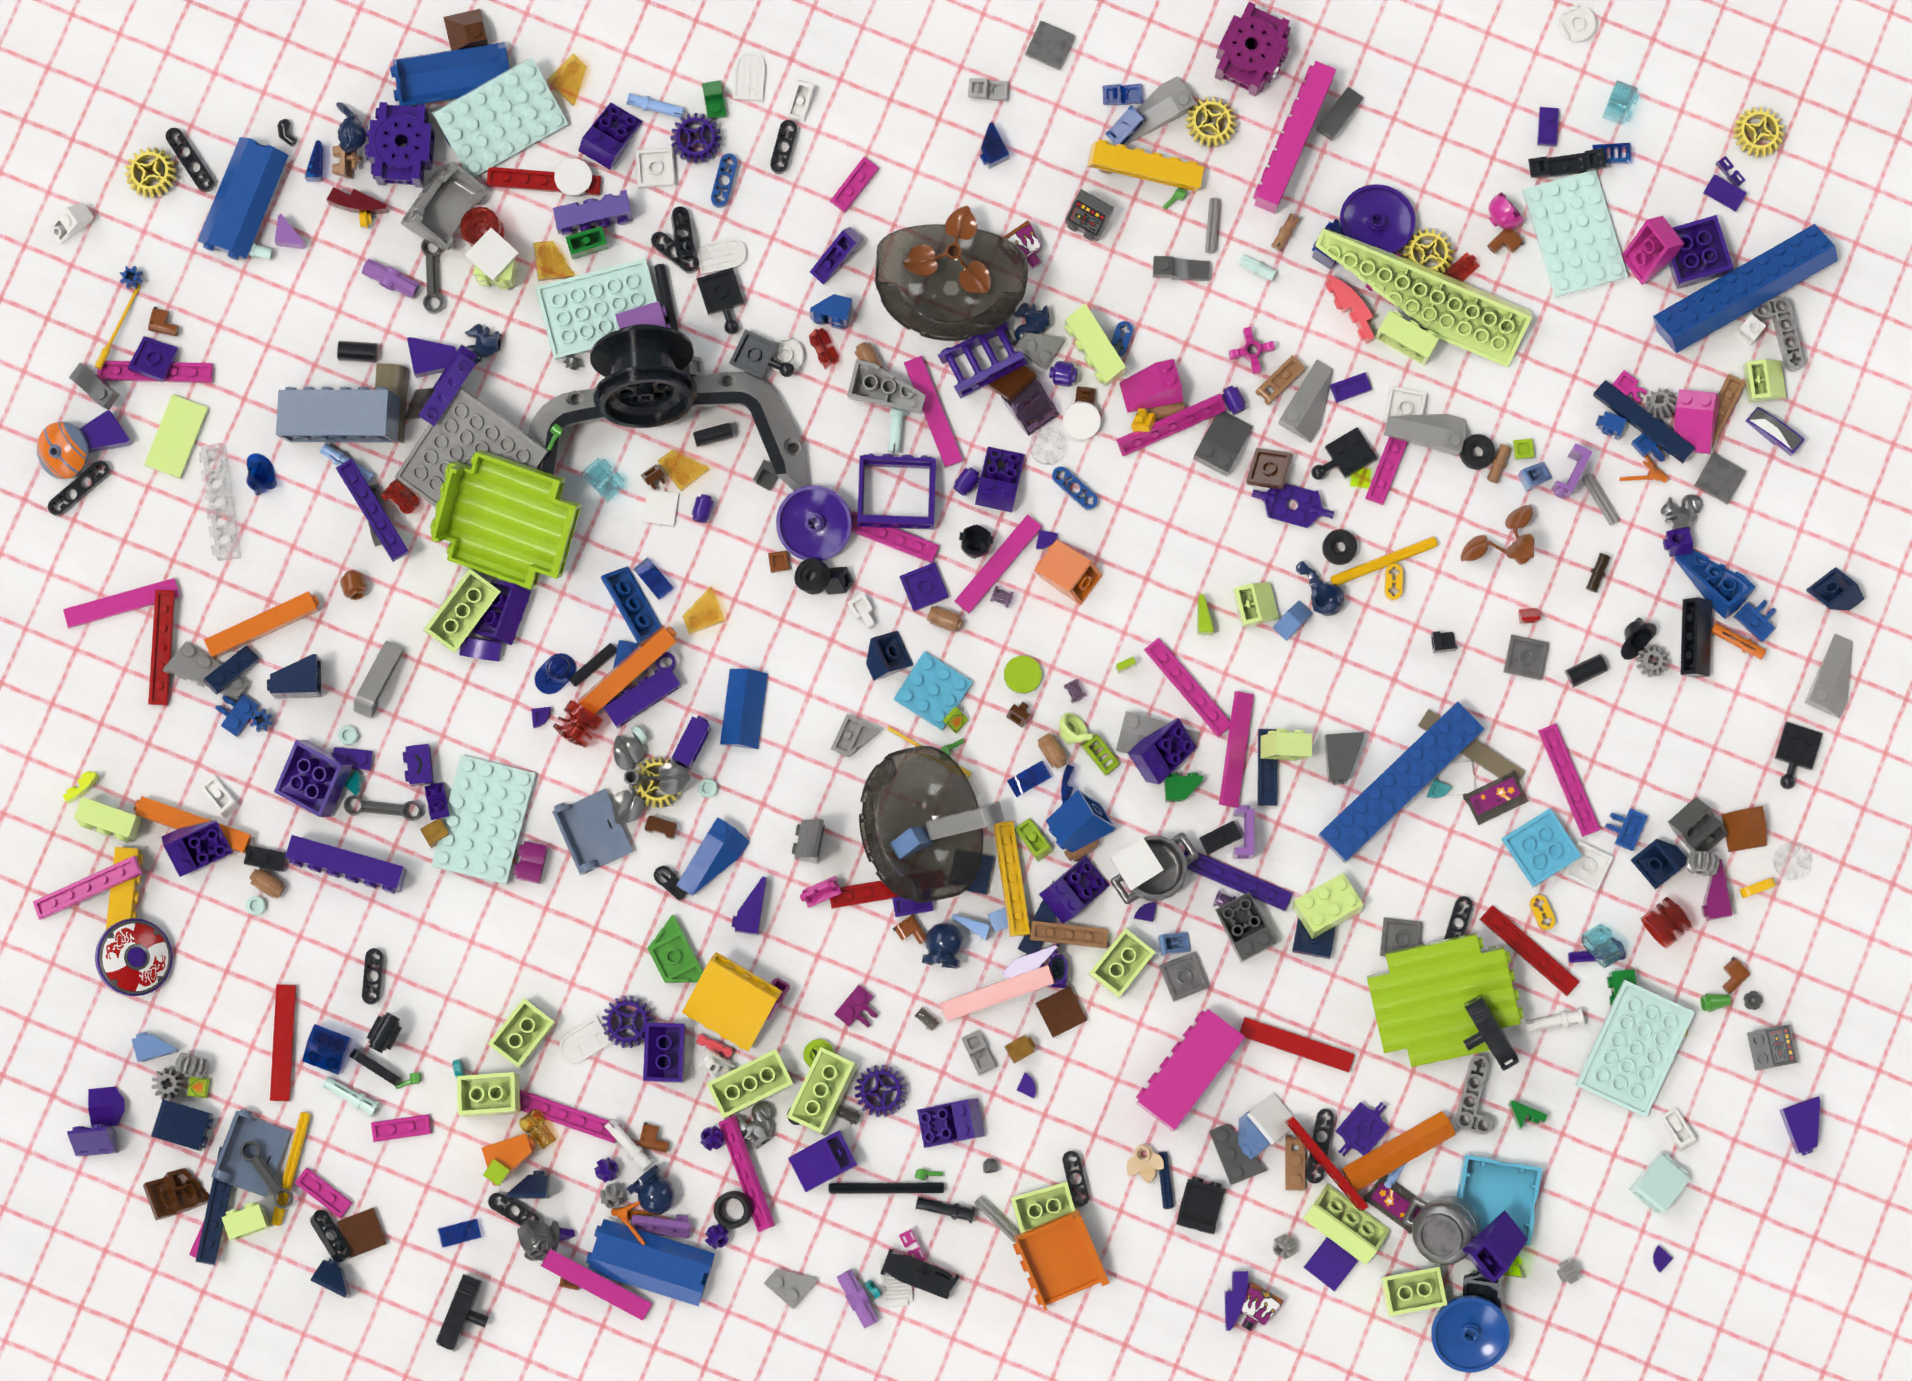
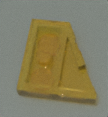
M573 53L547 79V82L574 106L587 66Z
M553 241L533 243L538 281L565 279L575 276Z
M673 449L657 461L680 492L710 470L708 466L702 465L690 457L683 456Z
M712 586L682 616L689 635L725 622Z

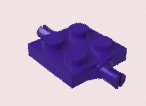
M1359 1102L1336 1129L1335 1132L1345 1142L1338 1151L1340 1154L1342 1153L1343 1157L1351 1148L1357 1150L1363 1156L1366 1155L1390 1127L1379 1116L1387 1108L1386 1105L1380 1102L1372 1110Z

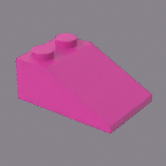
M1659 216L1645 221L1622 254V258L1638 281L1644 285L1677 255L1684 243L1664 216Z
M1174 359L1155 362L1119 383L1127 413L1138 411V408L1149 409L1183 402L1182 385Z
M1679 389L1675 410L1674 432L1695 447L1693 453L1711 454L1720 399L1717 393Z

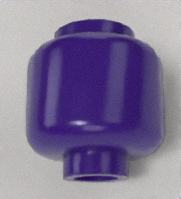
M1057 361L1054 367H1050L1049 378H1053L1054 385L1070 387L1073 383H1076L1078 368H1075L1071 362Z

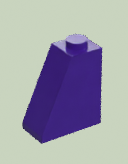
M413 337L407 338L416 378L442 373L457 351L455 346Z
M110 410L105 411L80 428L87 440L89 453L133 444Z
M1819 1096L1779 1110L1796 1154L1802 1153V1156L1813 1153V1148L1818 1146Z

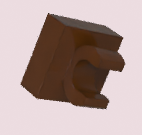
M1077 387L1075 402L1083 401L1094 405L1096 389Z
M657 465L641 474L646 484L650 485L654 490L657 489L654 485L656 480H660L662 484L665 483V480L662 478L664 474Z
M1022 702L1019 707L1013 704L1006 717L1020 727H1023L1030 715L1026 712L1029 705L1025 702Z

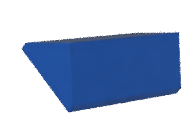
M627 566L602 575L601 580L637 644L640 646L662 625Z
M752 669L729 670L720 745L758 749L768 673Z

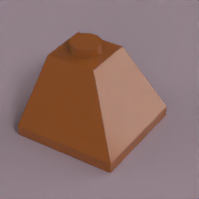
M1763 806L1721 814L1723 826L1728 832L1725 836L1728 852L1767 846L1766 820Z

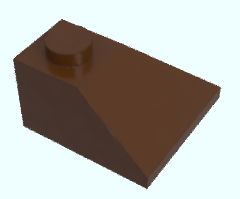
M480 9L443 17L451 50L488 44Z

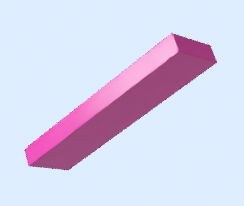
M1392 437L1388 438L1366 494V500L1383 506L1407 442Z

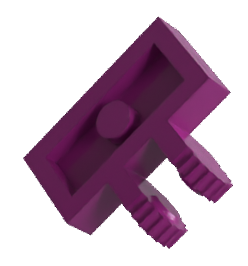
M859 984L834 1014L848 1027L857 1019L867 1028L871 1024L859 1015L863 1009L871 1017L877 1018L878 1016L876 1012L867 1006L873 996Z

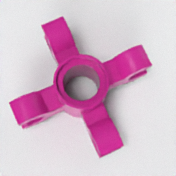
M1251 327L1243 328L1246 344L1244 348L1229 350V358L1234 360L1244 357L1250 361L1252 373H1260L1261 367L1258 357L1260 353L1275 351L1274 341L1259 344L1253 339ZM1255 347L1257 353L1251 355L1247 352V348Z

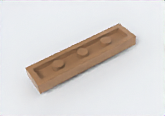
M1730 374L1727 375L1718 393L1720 405L1712 448L1746 383Z
M1031 921L1029 940L1106 948L1108 929Z

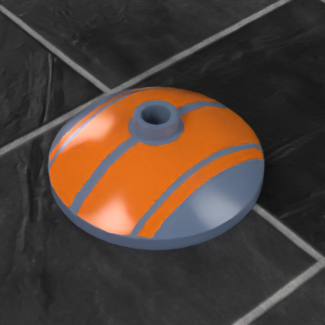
M55 422L48 425L41 432L37 441V456L42 468L49 475L58 479L75 477L84 469L88 460L89 449L82 431L69 422Z

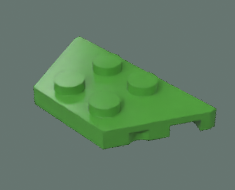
M672 915L647 949L665 983H698L703 971L675 916Z

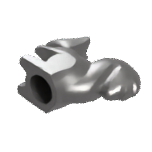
M1689 494L1683 497L1681 507L1676 508L1672 498L1669 497L1667 503L1661 508V514L1668 516L1665 523L1673 522L1672 530L1687 527L1691 530L1696 519L1695 513H1699L1700 509H1702V500L1697 495Z
M759 1102L753 1106L751 1114L754 1121L748 1124L742 1117L738 1116V1125L742 1135H745L744 1140L748 1141L752 1138L755 1141L753 1146L756 1149L762 1147L772 1138V1125L769 1119L773 1117V1109L766 1102Z

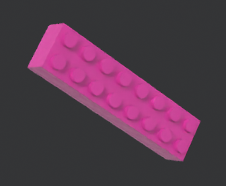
M1315 61L1313 66L1309 65L1304 78L1306 83L1302 82L1297 97L1299 100H1294L1289 113L1292 116H1287L1282 129L1284 134L1280 133L1275 145L1277 151H1272L1267 164L1270 167H1265L1260 180L1262 185L1258 183L1253 199L1256 201L1254 206L1273 214L1276 213L1336 72L1335 68Z

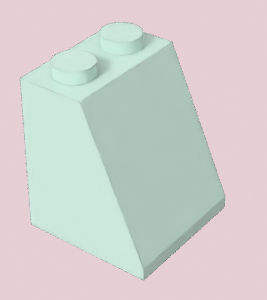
M1657 1154L1628 1189L1657 1215L1664 1214L1690 1180L1687 1176L1689 1173L1681 1166L1677 1168L1672 1164L1673 1159L1667 1154Z

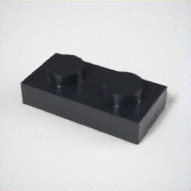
M1231 821L1199 837V840L1206 854L1209 855L1241 839L1242 836L1234 821Z
M248 845L244 865L283 872L286 853Z

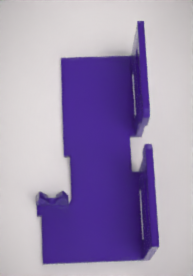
M1726 156L1715 163L1734 186L1738 187L1746 181L1738 170H1735L1731 176L1728 174L1727 171L1732 169L1734 165Z

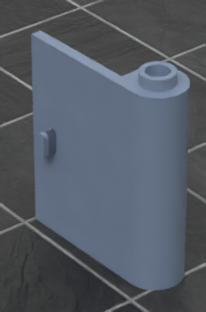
M606 788L573 804L566 805L563 802L554 806L555 810L552 813L580 875L591 872L634 852L622 824L615 823L612 801Z
M241 1108L240 1111H236L211 1177L267 1197L269 1192L268 1186L252 1163L245 1161L241 1157V1146L247 1141L256 1142L260 1147V1156L275 1176L291 1131L255 1119L251 1116V1111ZM247 1145L243 1150V1154L248 1158L255 1157L257 1155V1147Z

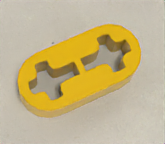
M1395 563L1390 564L1386 568L1384 584L1386 598L1394 601L1402 595L1403 570L1400 565ZM1392 568L1399 572L1395 580H1392V574H1389ZM1392 584H1395V590L1399 592L1395 596L1388 592V590H1391Z
M1771 877L1741 888L1739 891L1743 899L1776 887L1774 878Z
M1535 895L1529 902L1532 914L1540 929L1550 930L1555 925V917L1546 898L1542 895ZM1535 899L1543 901L1541 905L1542 912H1540L1539 907H1534ZM1543 913L1547 919H1551L1549 927H1547L1546 924L1542 925L1541 923L1544 920L1542 916Z

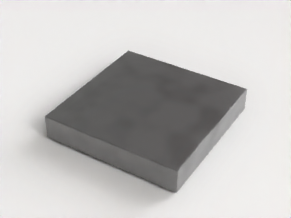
M1040 20L1025 56L1060 70L1075 35Z
M1713 452L1694 486L1721 502L1728 504L1746 471Z
M1511 634L1503 672L1542 680L1549 642Z
M1384 917L1380 956L1386 957V952L1420 945L1422 922Z
M1195 952L1159 965L1173 1002L1209 988Z

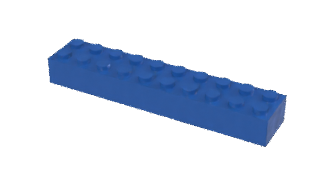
M1813 224L1654 315L1656 331L1673 351L1678 353L1838 261L1836 247L1818 226Z
M1457 701L1327 825L1318 836L1345 863L1466 748L1484 728Z

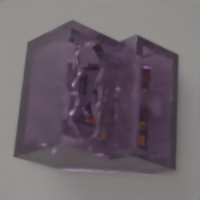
M1036 379L1024 388L1011 402L1001 396L1012 416L1028 436L1060 415L1043 386Z

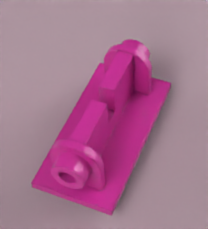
M833 876L802 890L800 899L803 902L806 901L807 907L810 908L842 894L837 877Z

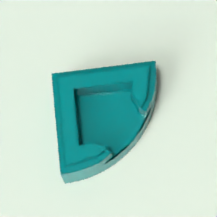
M356 770L346 780L344 785L355 796L361 789V774Z
M1434 779L1426 797L1434 799L1444 797L1451 791L1452 787Z
M871 1280L864 1283L876 1299L881 1295L880 1290Z

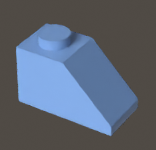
M147 1032L136 1034V1038L132 1039L137 1062L140 1063L178 1052L176 1047Z
M1248 1111L1239 1118L1238 1145L1241 1147L1242 1152L1251 1160L1270 1145V1142L1247 1116L1250 1112Z

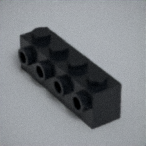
M1702 598L1683 599L1680 675L1692 678L1710 677L1712 601Z

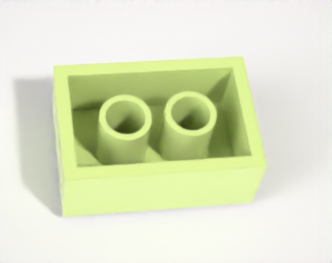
M1396 311L1388 312L1375 336V339L1422 365H1425L1439 340L1433 331H1425L1419 328L1420 325L1418 323L1403 319V315Z
M81 797L74 819L78 821V825L89 830H92L94 827L97 832L109 837L111 834H114L115 838L126 843L129 840L135 841L142 819L136 815Z
M1344 873L1295 899L1292 908L1311 938L1314 939L1362 912L1364 904Z
M1125 928L1088 975L1119 999L1152 958L1155 951Z
M523 998L488 1045L521 1069L556 1023Z
M517 1073L457 1076L459 1116L464 1118L521 1114L520 1083Z
M1067 1182L1010 1198L1020 1234L1075 1211Z
M1440 1267L1380 1278L1387 1316L1447 1305Z

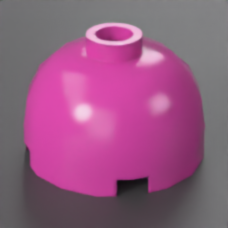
M1503 192L1498 193L1491 200L1488 208L1491 217L1488 219L1495 227L1499 225L1502 229L1509 230L1524 222L1521 214L1509 200L1507 201Z

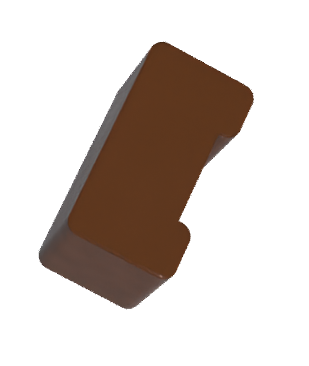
M648 816L644 829L648 833H660L665 835L666 838L673 840L677 824L654 816Z

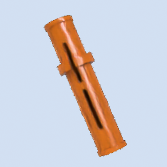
M1717 622L1711 630V634L1742 649L1741 652H1747L1762 660L1767 649L1753 643L1750 638L1747 640L1717 624Z

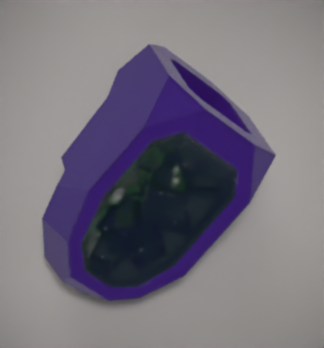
M1058 954L1048 963L1055 980L1054 984L1048 986L1063 989L1067 988L1068 960L1063 955Z

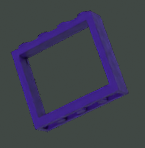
M873 453L860 455L857 527L933 530L936 458L926 457L927 455H923L921 458H916L912 455L894 457L893 454L875 456ZM865 466L929 469L928 517L863 515Z

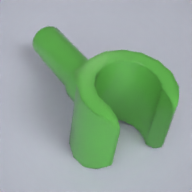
M1178 188L1163 208L1166 210L1176 199L1182 201L1187 194L1186 191Z
M555 424L550 429L554 436L547 447L549 451L552 450L556 440L563 434V428L558 424Z
M963 738L950 745L942 746L940 749L941 757L951 756L950 749H954L964 743Z
M410 1073V1080L397 1084L395 1086L396 1089L410 1084H419L421 1082V1073Z
M917 1169L915 1178L925 1181L926 1175L943 1176V1171Z

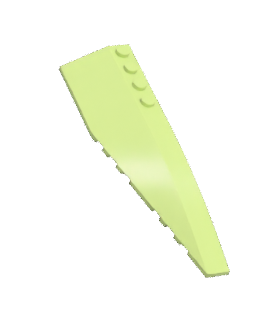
M1323 228L1315 244L1318 249L1339 262L1345 269L1351 271L1361 281L1367 283L1373 290L1396 307H1399L1424 328L1433 331L1439 339L1503 366H1509L1532 318L1531 311L1433 269Z

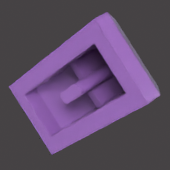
M282 214L278 215L275 244L281 247L306 248L303 240Z

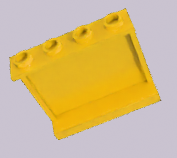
M715 952L705 967L682 1013L687 1015L688 1018L701 1023L705 1028L718 1033L722 1038L733 1042L739 1048L749 1052L783 991Z

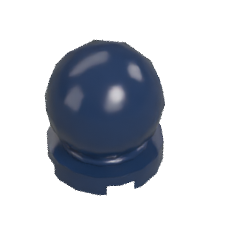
M947 922L935 924L928 930L925 942L929 953L923 955L922 963L928 965L942 963L941 967L959 968L960 960L956 959V956L961 952L963 935L953 924Z
M657 1164L626 1189L630 1194L638 1193L640 1206L648 1213L663 1214L674 1205L676 1195L672 1183L667 1178L659 1176L658 1172L661 1169Z

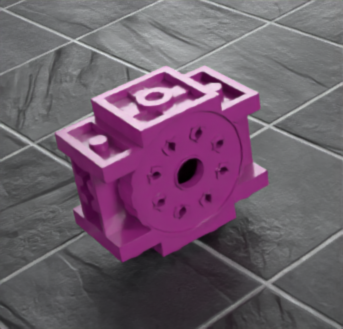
M1248 2L1241 18L1236 15L1233 16L1216 54V58L1220 62L1214 78L1220 81L1222 79L1248 90V94L1256 96L1257 92H1262L1266 82L1270 83L1272 78H1277L1282 66L1280 62H1285L1290 49L1287 46L1289 42L1287 38L1291 28L1288 27L1290 20L1285 18L1281 20L1255 8L1256 4ZM1247 39H1254V44L1251 47L1254 50H1250L1245 46Z

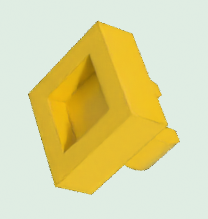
M1138 408L1139 413H1136L1131 424L1132 431L1150 432L1156 420L1155 414L1147 413L1146 409Z

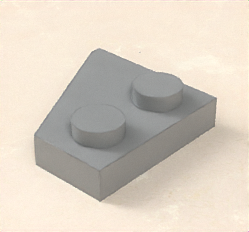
M1024 332L1015 349L1019 352L1022 351L1025 357L1046 370L1065 339Z
M847 714L831 750L850 757L880 732V729Z
M776 1268L764 1284L794 1309L818 1280Z

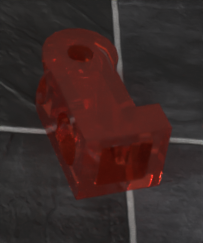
M397 478L390 483L380 496L385 501L390 498L399 505L400 510L405 514L412 513L420 505L419 498Z

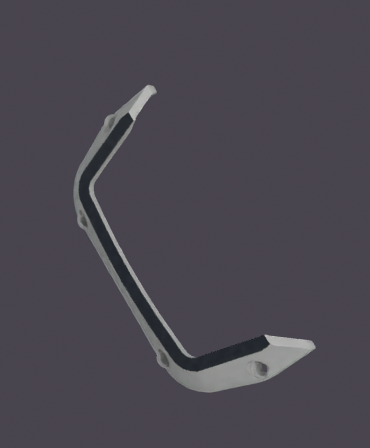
M742 372L692 376L697 385V397L692 407L741 405L746 407L752 415L776 476L784 481L793 491L807 485L804 453L800 436L778 394L769 384L758 377ZM725 378L733 380L730 386H725L722 382ZM594 389L574 390L552 398L534 416L528 435L547 448L554 436L550 429L555 424L565 429L570 425L603 419L604 417L594 404ZM573 397H580L581 402L574 405L571 403ZM560 437L556 440L552 450L547 453L538 470L554 475ZM796 445L799 450L793 454L788 451L789 447Z

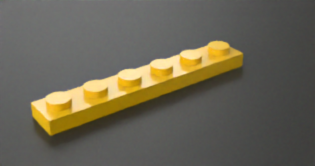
M1013 821L999 822L993 825L1009 935L1010 937L1027 936L1030 934L1014 823Z

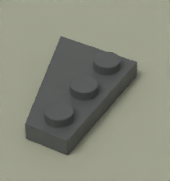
M1228 1124L1209 1131L1230 1185L1267 1171L1256 1157L1250 1160L1242 1152L1241 1147L1238 1145V1136Z

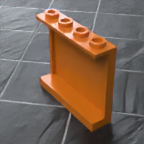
M1078 1209L1014 1236L1016 1242L1013 1244L1014 1250L1017 1255L1021 1254L1023 1260L1020 1261L1023 1271H1028L1030 1275L1027 1280L1031 1289L1035 1288L1037 1294L1034 1296L1038 1306L1043 1305L1045 1311L1047 1310L1046 1305L1100 1282L1102 1286L1109 1284Z

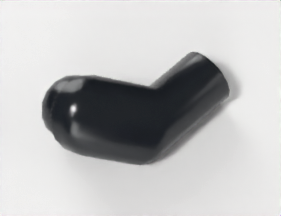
M282 119L277 124L278 136L293 147L297 139L289 134L291 123L288 119Z

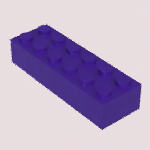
M291 835L285 855L291 865L301 868L303 865H307V868L311 871L318 873L324 870L326 874L335 878H340V875L345 876L344 879H347V881L357 884L358 881H363V884L367 887L376 889L377 886H380L382 890L395 894L396 891L401 892L407 869L403 866L295 835Z

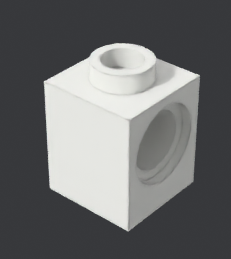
M1751 314L1736 334L1751 345L1766 325Z

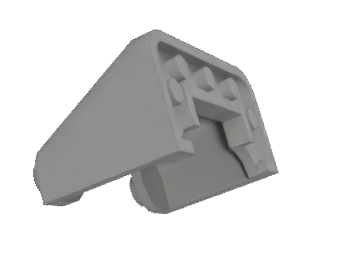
M454 161L441 165L405 214L401 224L440 249L449 250L455 244V235L453 233L471 207L476 204L480 205L485 200V194L488 189Z

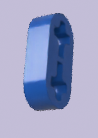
M1127 321L1118 323L1111 341L1112 346H1117L1118 342L1122 341L1121 348L1124 350H1120L1119 353L1117 352L1119 357L1125 355L1133 332L1132 325ZM1127 326V330L1130 332H1126L1124 338L1120 337L1121 330L1119 328Z

